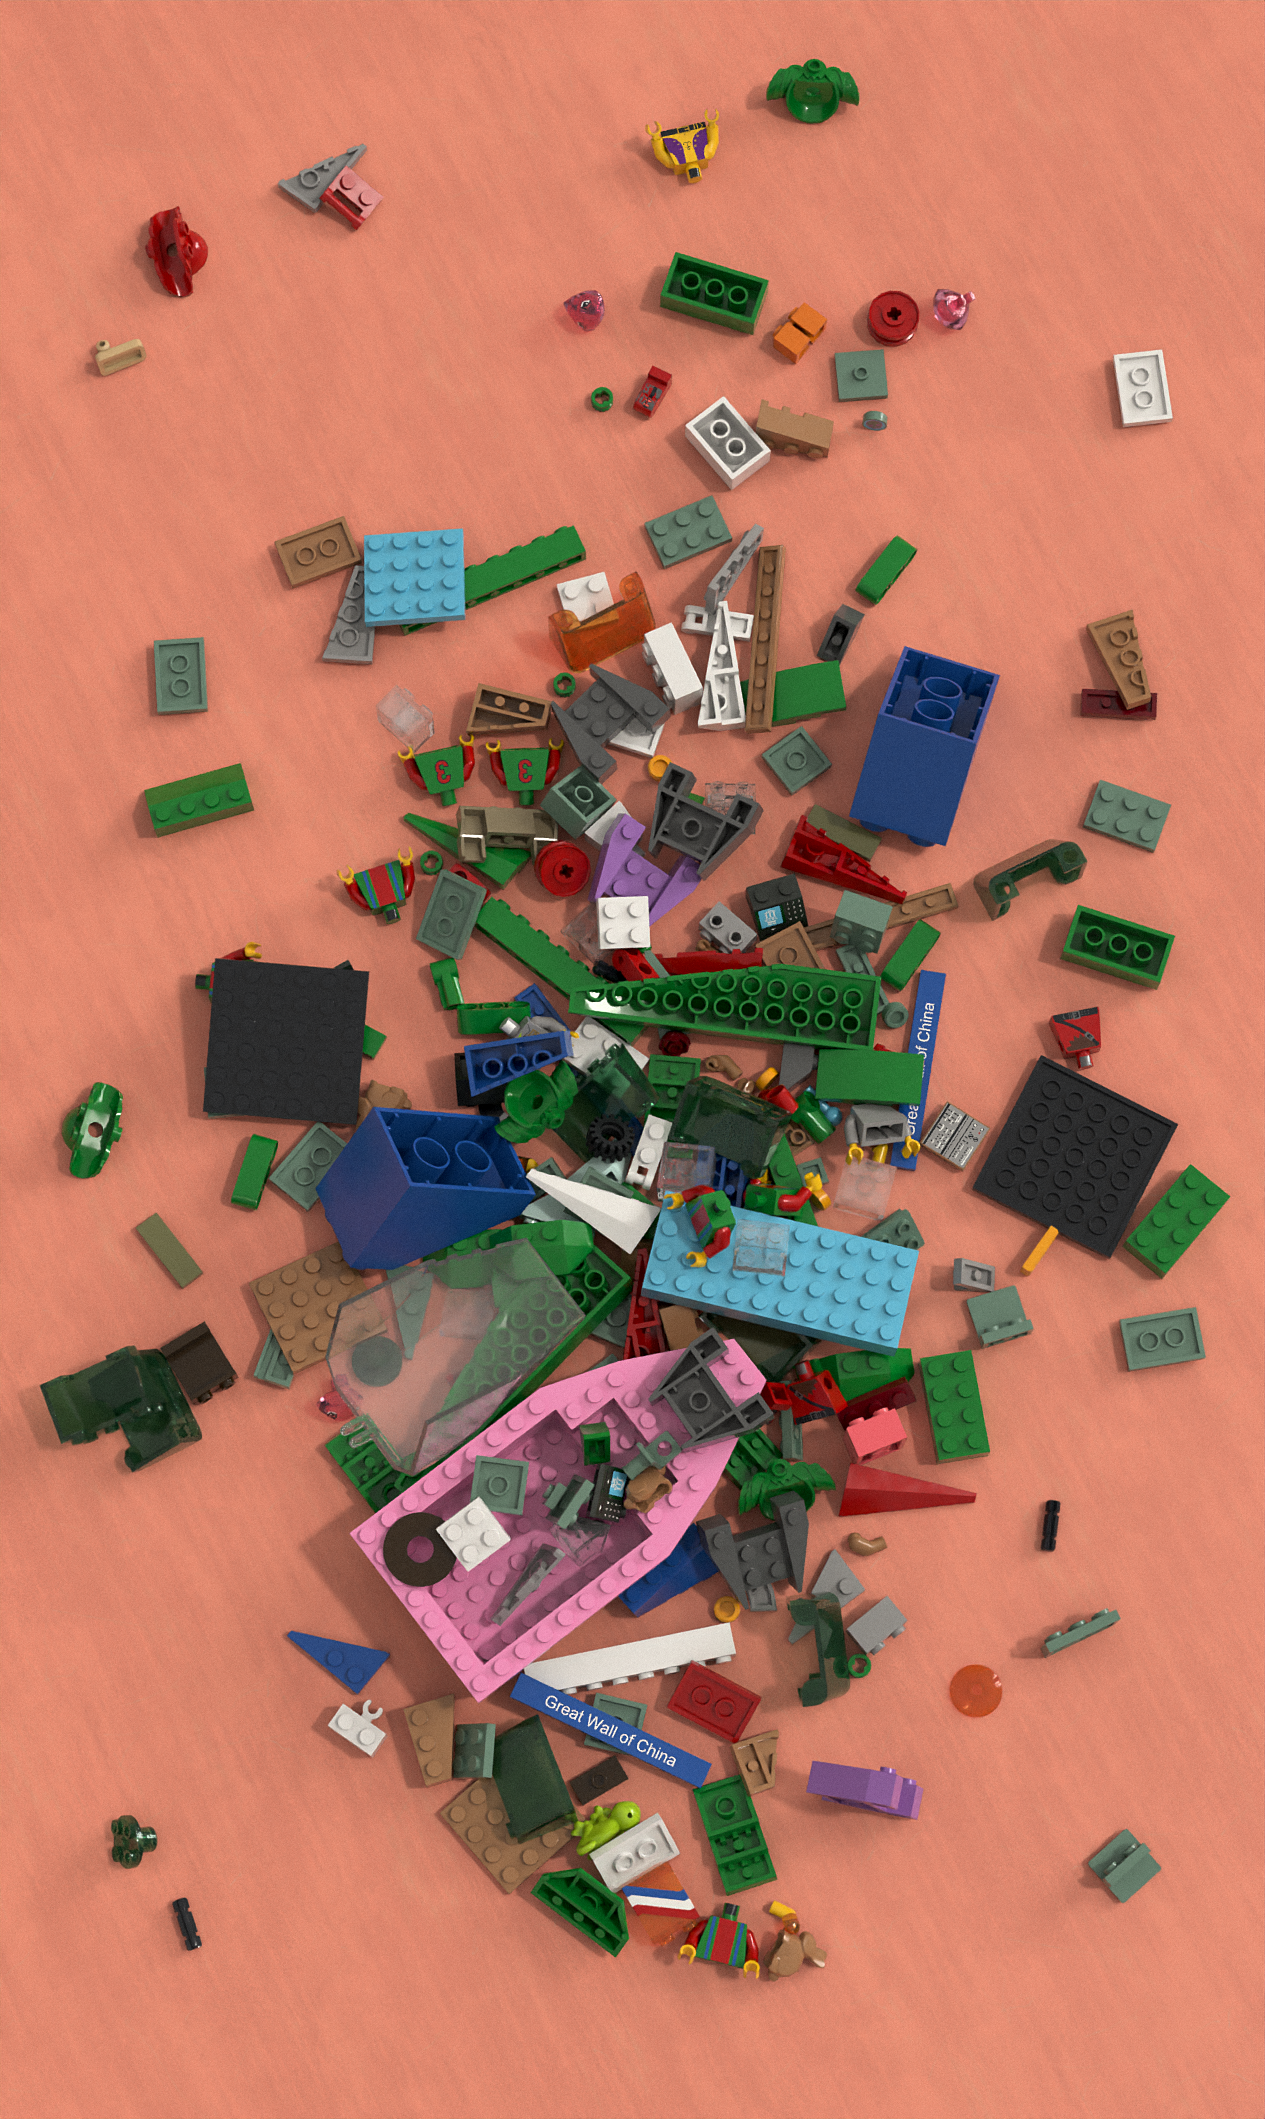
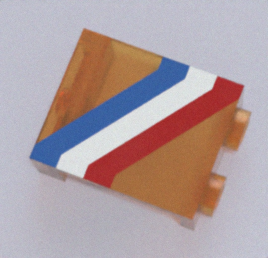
M668 1861L622 1888L625 1897L630 1902L651 1938L653 1945L659 1943L662 1947L674 1940L673 1934L680 1929L686 1933L697 1926L696 1920L700 1916Z

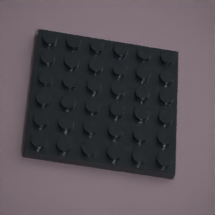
M215 958L203 1112L356 1125L370 971Z
M1041 1055L972 1190L1048 1229L1050 1226H1053L1058 1230V1234L1110 1260L1178 1124Z

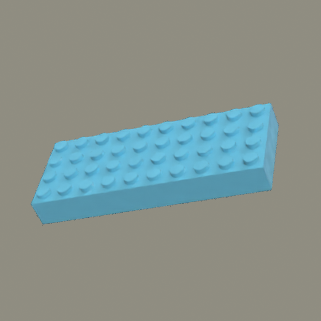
M667 1190L665 1191V1195L676 1193ZM663 1199L641 1296L880 1354L895 1356L919 1254L918 1250L730 1206L736 1220V1225L731 1233L729 1246L711 1259L707 1257L704 1267H690L695 1263L696 1258L686 1259L687 1254L704 1250L701 1247L686 1209V1202L684 1201L680 1208L669 1210L667 1207L673 1205V1199Z

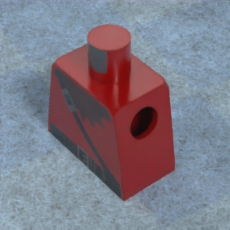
M1099 1007L1051 1016L1049 1025L1063 1058L1076 1057L1079 1070L1093 1067L1091 1054L1097 1053L1101 1049Z
M809 1360L794 1365L799 1378L787 1384V1391L793 1403L791 1410L795 1425L838 1414L848 1406L828 1370L814 1373Z

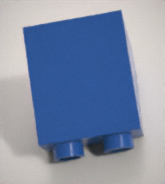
M904 646L877 716L849 817L859 819L860 824L871 831L883 832L891 829L907 834L909 840L919 846L931 847L935 844L946 846L1000 675Z
M383 1107L372 1108L315 1188L325 1209V1217L333 1227L343 1250V1258L350 1268L358 1270H394L522 1214L536 1194L529 1179L526 1177L527 1175L511 1142L501 1137L495 1130L494 1126L501 1122L499 1117Z

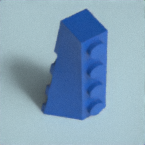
M570 1030L464 1046L471 1097L565 1057L574 1056Z
M692 1523L667 1559L618 1596L637 1618L667 1602L670 1598L689 1590L690 1587L699 1582L707 1580L718 1572L701 1546L697 1526Z

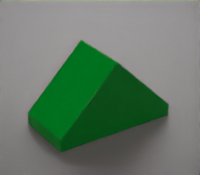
M606 1422L579 1425L584 1466L610 1462V1432Z

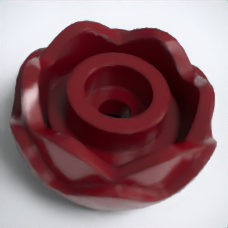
M671 1030L666 1032L660 1039L659 1050L662 1051L663 1055L679 1057L681 1054L688 1052L691 1042L685 1033Z

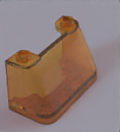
M637 571L624 577L619 584V591L623 600L580 622L574 612L570 610H560L548 616L549 637L566 667L571 672H585L589 669L591 663L598 665L643 642L644 634L655 630V619L643 581Z

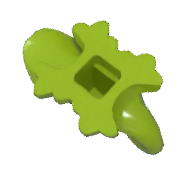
M632 1801L618 1802L611 1811L610 1808H602L596 1805L589 1821L574 1822L571 1836L582 1837L576 1847L577 1854L583 1856L588 1853L587 1859L592 1860L589 1855L590 1853L620 1836L624 1831L626 1832L638 1825L641 1818L639 1806Z

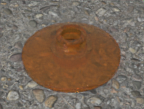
M977 1664L968 1665L960 1669L953 1677L950 1684V1697L954 1706L964 1715L976 1718L984 1717L992 1713L1000 1704L1003 1691L1002 1684L997 1674L990 1668ZM975 1685L980 1686L982 1689L981 1694L975 1695L972 1692V1687Z

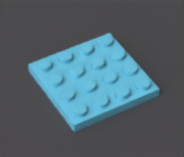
M463 528L364 535L366 627L466 620Z

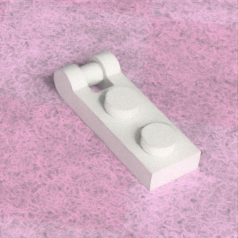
M685 606L684 615L686 618L685 622L682 623L681 631L688 634L698 633L713 636L717 611L712 615L705 611V607ZM729 611L733 639L750 642L754 615ZM696 617H703L702 624L695 623Z
M650 1114L648 1115L625 1183L631 1185L636 1183L642 1185V1189L650 1190L673 1125L672 1122ZM639 1166L649 1169L646 1176L637 1173Z

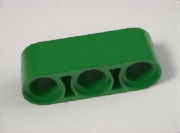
M898 535L895 536L861 579L855 591L874 605H877L917 553V549Z
M919 919L880 975L881 979L901 992L935 945L941 932Z
M525 1001L466 1003L456 1007L457 1027L460 1034L504 1033L499 1027L507 1017H510L517 1024L525 1016L531 1018L530 1003Z
M257 1134L252 1135L231 1198L232 1204L257 1210L277 1152V1140Z

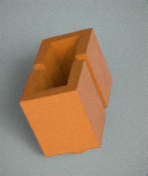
M805 302L799 308L795 307L788 316L790 321L784 326H778L773 333V348L795 364L809 350L810 346L807 344L810 342L813 345L827 326V319Z

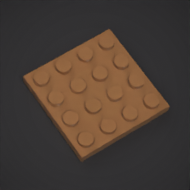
M339 1241L249 1283L293 1375L387 1331V1327L358 1269L350 1268L343 1258V1250Z
M520 1743L492 1767V1778H479L440 1812L442 1817L508 1894L512 1893L575 1837L571 1836L574 1822L586 1820Z

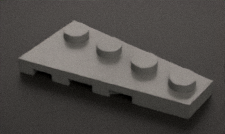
M755 524L750 531L747 530L744 533L739 546L733 550L729 559L707 586V592L704 596V600H706L705 611L712 615L715 614L718 609V603L725 599L762 542L763 527Z
M355 565L343 604L337 615L338 618L334 629H332L328 646L322 657V660L325 662L373 664L376 626L366 627L364 566Z

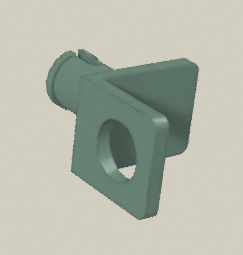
M665 1431L647 1447L640 1442L636 1443L640 1453L623 1466L622 1469L631 1480H634L650 1465L661 1470L682 1452V1448L671 1434ZM664 1441L669 1442L672 1446L671 1453L667 1456H661L658 1453V1446Z

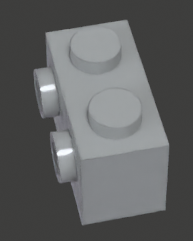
M720 901L699 922L700 936L710 943L714 942L719 947L718 951L721 953L732 954L733 949H740L741 953H745L757 939V933Z
M886 1596L849 1626L845 1632L863 1654L867 1655L871 1652L875 1655L886 1646L883 1643L884 1640L889 1636L895 1639L906 1629L903 1625L907 1622V1619L891 1599Z

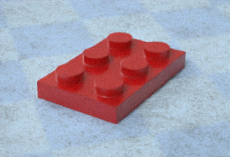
M691 1660L666 1708L735 1744L740 1739L759 1705L761 1696Z

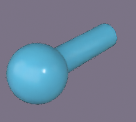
M809 1085L804 1091H809L815 1096V1090ZM818 1100L820 1110L832 1125H839L842 1121L841 1110L834 1106L830 1107L825 1101Z

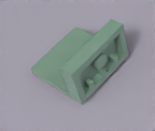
M1014 1285L970 1298L966 1302L982 1349L1030 1335L1034 1329L1031 1319H1026L1016 1286Z

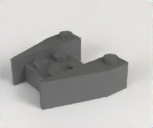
M591 663L589 665L590 675L596 681L566 711H563L554 701L551 702V708L580 766L582 765L602 785L618 769L616 760L604 750L610 741L634 718L654 734L671 716L670 708L652 691Z
M670 762L658 784L648 851L657 859L664 845L700 862L701 864L696 874L701 880L705 881L753 833L764 810L759 803L738 793L726 815L689 799L688 797L697 781L696 777L691 771Z
M713 1327L689 1344L648 1399L650 1404L654 1406L665 1398L692 1438L681 1445L684 1453L754 1433L775 1418L759 1392L736 1407L709 1367L728 1355L729 1350Z
M795 1491L770 1498L774 1523L733 1536L730 1523L721 1514L696 1521L701 1546L735 1599L745 1610L749 1609L745 1591L788 1578L789 1584L798 1593L802 1592L809 1522L804 1500Z

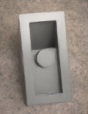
M964 1258L954 1259V1289L957 1291L993 1292L995 1267Z

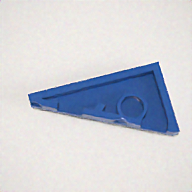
M290 1631L287 1637L357 1695L390 1657V1654L384 1651L300 1632Z

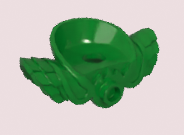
M819 59L808 60L803 67L791 65L787 69L780 68L769 82L766 91L767 101L786 97V104L790 113L796 119L810 124L828 120L838 109L839 100L856 106L859 105L860 101L858 86L849 72H842L837 67L826 68V65Z
M561 1060L551 1076L546 1075L540 1070H535L509 1081L504 1092L505 1107L509 1115L494 1126L496 1132L501 1137L510 1142L527 1143L532 1138L541 1136L546 1128L555 1129L562 1125L565 1118L564 1110H567L572 1105L574 1095L578 1093L575 1076L567 1063Z
M101 1082L94 1083L86 1103L81 1102L79 1107L70 1111L62 1123L63 1140L72 1151L69 1170L72 1175L78 1178H92L98 1175L108 1159L111 1145L114 1141L118 1142L121 1137L122 1128L119 1127V1119L122 1113L123 1095L113 1086ZM91 1123L101 1125L102 1134L99 1137H92L89 1134L88 1127Z
M775 1459L769 1464L767 1472H759L754 1475L752 1480L744 1482L738 1497L739 1515L747 1513L759 1504L762 1515L775 1521L770 1498L791 1491H795L804 1500L807 1512L815 1502L814 1490H836V1485L831 1475L817 1463L808 1465L805 1462H797L791 1466L784 1459Z

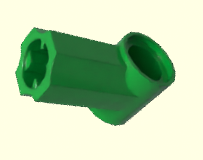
M448 958L429 963L444 1011L454 1010L458 1005L465 1004L458 981L460 977L455 959Z
M804 1091L795 1099L798 1103V1108L790 1115V1118L794 1122L802 1124L814 1140L820 1144L836 1128L820 1110L819 1101L815 1100V1096L811 1092Z

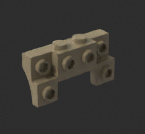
M459 806L456 813L459 832L457 848L460 862L484 863L486 860V846L530 848L532 865H534L540 850L550 842L557 841L558 823L545 810L522 809L519 807Z

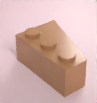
M761 400L756 434L770 450L776 448L782 449L788 454H797L799 452L808 454V456L816 459L828 458L834 421L808 413L799 416L790 413L791 408L783 406L782 410L768 406L769 401Z
M478 683L466 732L470 736L471 734L484 735L547 730L552 712V701Z
M664 1301L657 1302L662 1323L661 1327L663 1334H665L669 1351L687 1348L692 1341L703 1334L702 1328H697L694 1320L699 1318L697 1309Z
M447 1695L403 1709L426 1787L429 1788L452 1781L455 1695Z

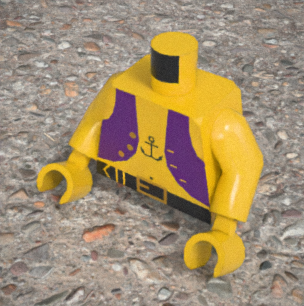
M716 108V116L713 119L707 117V109L704 112L708 125L705 122L661 131L660 123L654 121L656 131L653 133L650 131L648 124L645 126L646 133L652 136L650 141L656 159L666 168L672 169L675 175L686 173L689 183H697L702 180L700 170L708 168V161L714 158L718 147V125L715 122L719 118V112Z

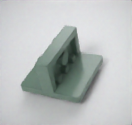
M898 1209L861 1236L918 1250L925 1244L907 1209L903 1211Z
M1128 1829L1123 1830L1088 1862L1089 1867L1121 1903H1125L1161 1870V1866L1149 1854L1151 1850L1145 1843L1140 1844Z

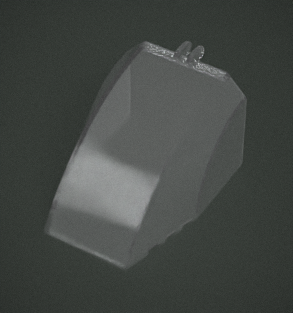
M527 1238L496 1244L495 1248L489 1250L475 1249L472 1250L471 1254L459 1257L457 1254L449 1255L446 1260L437 1262L435 1259L427 1260L340 1303L338 1306L325 1358L336 1391L356 1417L344 1424L340 1432L346 1436L363 1427L365 1431L349 1440V1445L352 1448L373 1440L393 1469L414 1476L449 1454L478 1430L585 1319L586 1315Z

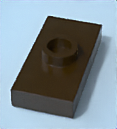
M613 1756L572 1780L570 1784L584 1806L629 1778L617 1757Z

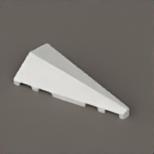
M720 601L718 603L698 728L727 731L745 728L746 715L727 601Z
M531 1169L526 1176L629 1254L632 1253L661 1210L656 1205L652 1206L639 1202L636 1199H629L586 1184L562 1179L556 1175L536 1171V1169Z

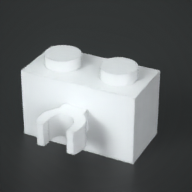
M367 1700L363 1705V1714L360 1716L345 1704H342L328 1724L329 1728L373 1758L388 1737L386 1733L371 1723L372 1720L381 1717L383 1709L380 1707L375 1714L369 1713L368 1708L372 1701Z

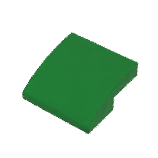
M759 1428L754 1433L739 1437L723 1472L741 1490L745 1481L752 1480L754 1475L759 1472L767 1471L769 1464L783 1455Z

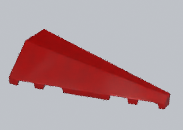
M801 815L786 849L781 868L903 904L907 895L905 890L899 891L889 883V878L885 875L883 877L879 876L871 870L869 863L842 843L839 845L826 836L825 830L822 828L816 829L808 823L806 816Z
M755 948L754 953H741L740 949H733L732 954L717 953L716 950L678 952L676 957L663 958L661 953L655 954V957L670 976L701 972H718L728 969H744L754 966L762 967L763 948Z
M647 1248L638 1249L623 1360L666 1352L657 1300L641 1296L649 1261Z
M850 1463L839 1517L975 1503L977 1493Z

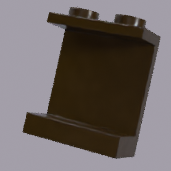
M205 1321L160 1348L193 1404L198 1402L200 1404L206 1403L213 1398L212 1393L219 1389H222V1391L229 1389L236 1383L235 1379L239 1378Z

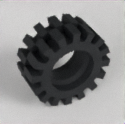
M602 1114L600 1118L597 1116L591 1122L585 1138L586 1147L589 1146V1153L595 1152V1158L601 1156V1161L606 1162L607 1158L610 1160V1163H614L615 1159L618 1162L622 1161L623 1157L626 1158L634 1141L635 1133H633V1127H628L629 1122L627 1120L624 1123L621 1122L622 1117L618 1116V1119H614V1114H610L609 1118H607L606 1114ZM602 1135L613 1136L618 1142L608 1141Z

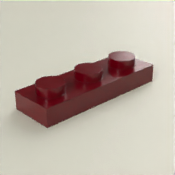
M1082 689L1080 716L1156 719L1157 693H1151L1149 703L1127 710L1118 691Z
M904 1376L847 1401L848 1406L836 1415L846 1431L849 1422L863 1417L865 1421L874 1416L873 1413L885 1407L889 1411L894 1408L895 1410L916 1402V1397Z

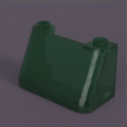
M699 1076L687 1081L668 1139L675 1141L674 1144L683 1149L699 1145L741 1164L740 1169L743 1170V1175L757 1179L764 1176L789 1125L792 1113L717 1079Z
M158 1349L134 1351L88 1380L92 1395L102 1402H110L131 1447L125 1450L124 1461L132 1472L141 1471L202 1439L201 1429L163 1353Z
M831 1592L786 1596L787 1610L791 1611L792 1619L802 1626L814 1625L820 1672L809 1673V1679L801 1688H797L800 1704L802 1707L816 1706L844 1696L850 1688V1678L839 1599Z
M538 1714L495 1736L492 1775L510 1820L509 1823H506V1827L511 1839L516 1837L518 1843L522 1844L578 1821L574 1806Z

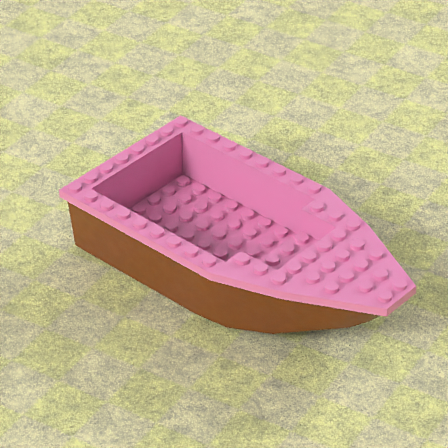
M735 1339L723 1341L729 1350V1354L709 1368L735 1406L738 1407L759 1392L760 1394L766 1379ZM686 1348L617 1361L539 1388L350 1533L478 1704L667 1559L715 1489L739 1437L686 1453L682 1450L679 1455L665 1465L666 1473L664 1476L672 1483V1491L656 1501L654 1507L647 1513H642L637 1509L626 1510L625 1518H620L619 1523L603 1520L605 1522L603 1535H595L590 1531L589 1533L569 1531L568 1528L564 1530L555 1529L553 1523L546 1519L551 1509L542 1504L545 1500L542 1495L550 1483L555 1485L556 1482H560L567 1486L574 1474L593 1483L597 1464L584 1466L579 1425L606 1422L610 1432V1462L600 1464L622 1468L640 1453L636 1443L640 1442L647 1447L665 1431L671 1434L680 1447L692 1438L665 1398L654 1406L648 1400ZM664 1441L659 1444V1455L667 1456L671 1453L672 1446L669 1442ZM476 1455L529 1462L522 1516L491 1512L510 1536L511 1540L469 1572L457 1558L450 1573L438 1583L430 1586L416 1587L407 1585L392 1575L384 1560L383 1544L388 1530L397 1520L411 1513L424 1512L436 1515L446 1521L468 1505L471 1498ZM625 1492V1496H624L623 1502H625V1500L627 1499V1494H626V1492ZM589 1501L586 1504H582L577 1511L579 1513L578 1517L590 1518V1521H594V1519L602 1520L586 1516ZM423 1536L413 1538L407 1546L408 1556L418 1563L428 1561L434 1552L432 1542ZM543 1543L563 1551L566 1554L563 1559L541 1581L537 1590L533 1593L531 1592L501 1626L490 1620Z

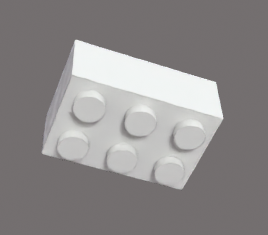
M724 396L685 425V437L731 490L770 461L771 450Z
M672 622L644 634L642 656L646 665L652 666L654 671L652 677L656 686H661L664 695H662L665 705L672 708L676 715L701 704L703 687Z

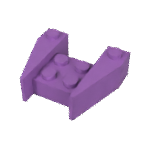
M619 813L604 836L588 901L596 903V898H601L602 894L608 898L648 896L649 926H651L695 890L701 881L696 874L700 864L687 856H679L670 872L666 874L632 850L646 827L626 813Z
M812 1761L806 1792L821 1795L824 1801L917 1820L923 1788L916 1785V1780L897 1775L896 1770L892 1768L880 1767V1771Z

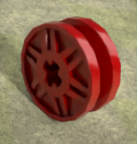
M890 290L878 295L873 299L867 316V328L870 335L878 343L885 346L897 347L906 344L913 338L918 327L920 311L917 303L910 295L901 291Z
M558 840L550 842L540 850L535 859L534 872L539 884L553 895L567 897L575 895L585 887L591 874V865L585 852L571 842Z

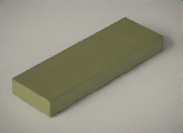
M816 804L808 816V823L818 830L822 828L826 831V836L838 845L842 843L859 857L869 862L882 840L881 837Z
M157 1213L136 1227L137 1231L182 1289L204 1274Z

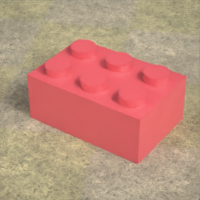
M885 1407L873 1413L874 1416L864 1421V1418L861 1417L849 1422L843 1442L852 1463L864 1465L903 1448L907 1436L895 1408L889 1411Z

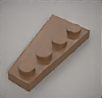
M1133 609L1087 624L1086 631L1127 710L1149 703L1151 693L1146 670L1142 662L1143 656L1139 648Z

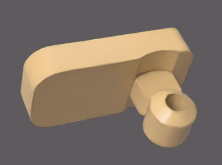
M133 339L113 348H110L109 342L106 340H100L96 344L98 354H96L95 359L103 376L142 362L147 356L144 346L139 339Z

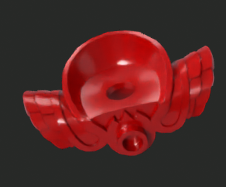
M177 206L164 212H158L150 217L151 223L148 228L150 239L148 244L145 245L147 256L155 261V270L164 289L172 295L187 297L193 293L192 275L196 274L205 265L208 257V247L205 240L197 232L189 230L186 221H183L180 208ZM176 244L178 254L171 257L168 254V249L171 245Z

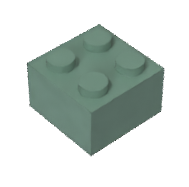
M581 765L554 785L540 806L576 840L614 805L617 799Z
M844 890L834 917L830 937L834 938L838 943L856 946L863 952L878 954L893 907Z

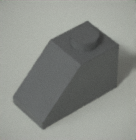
M842 604L832 618L817 656L828 662L839 660L840 666L859 630L865 614Z
M784 1043L779 1085L783 1084L791 1092L811 1077L812 1069L817 1070L818 1055L814 1054V1046Z

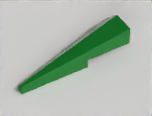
M411 813L403 817L405 822L459 860L457 848L458 828ZM485 846L486 860L484 863H462L468 864L504 890L514 876L520 873L529 862L531 852L520 848Z

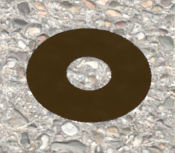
M411 1513L397 1520L388 1530L383 1544L384 1560L389 1571L399 1581L411 1586L425 1587L438 1583L450 1573L457 1557L436 1530L438 1526L445 1522L443 1519L430 1513ZM418 1536L428 1538L434 1547L432 1557L423 1563L413 1561L407 1553L409 1542Z

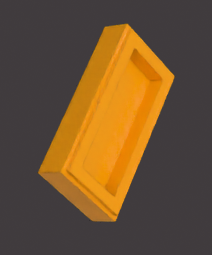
M1050 1226L1022 1266L1021 1273L1030 1276L1057 1237L1059 1232L1056 1228Z

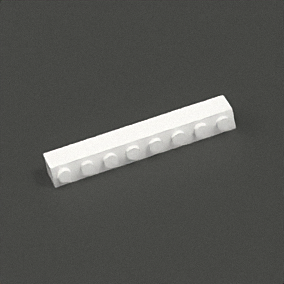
M729 1622L534 1662L524 1668V1672L526 1675L567 1695L577 1693L576 1689L587 1687V1691L603 1688L602 1683L613 1682V1686L628 1683V1678L638 1676L639 1680L653 1678L655 1672L664 1671L665 1675L680 1672V1667L688 1666L691 1660L705 1667V1662L714 1660L716 1664L731 1662V1657L736 1656Z

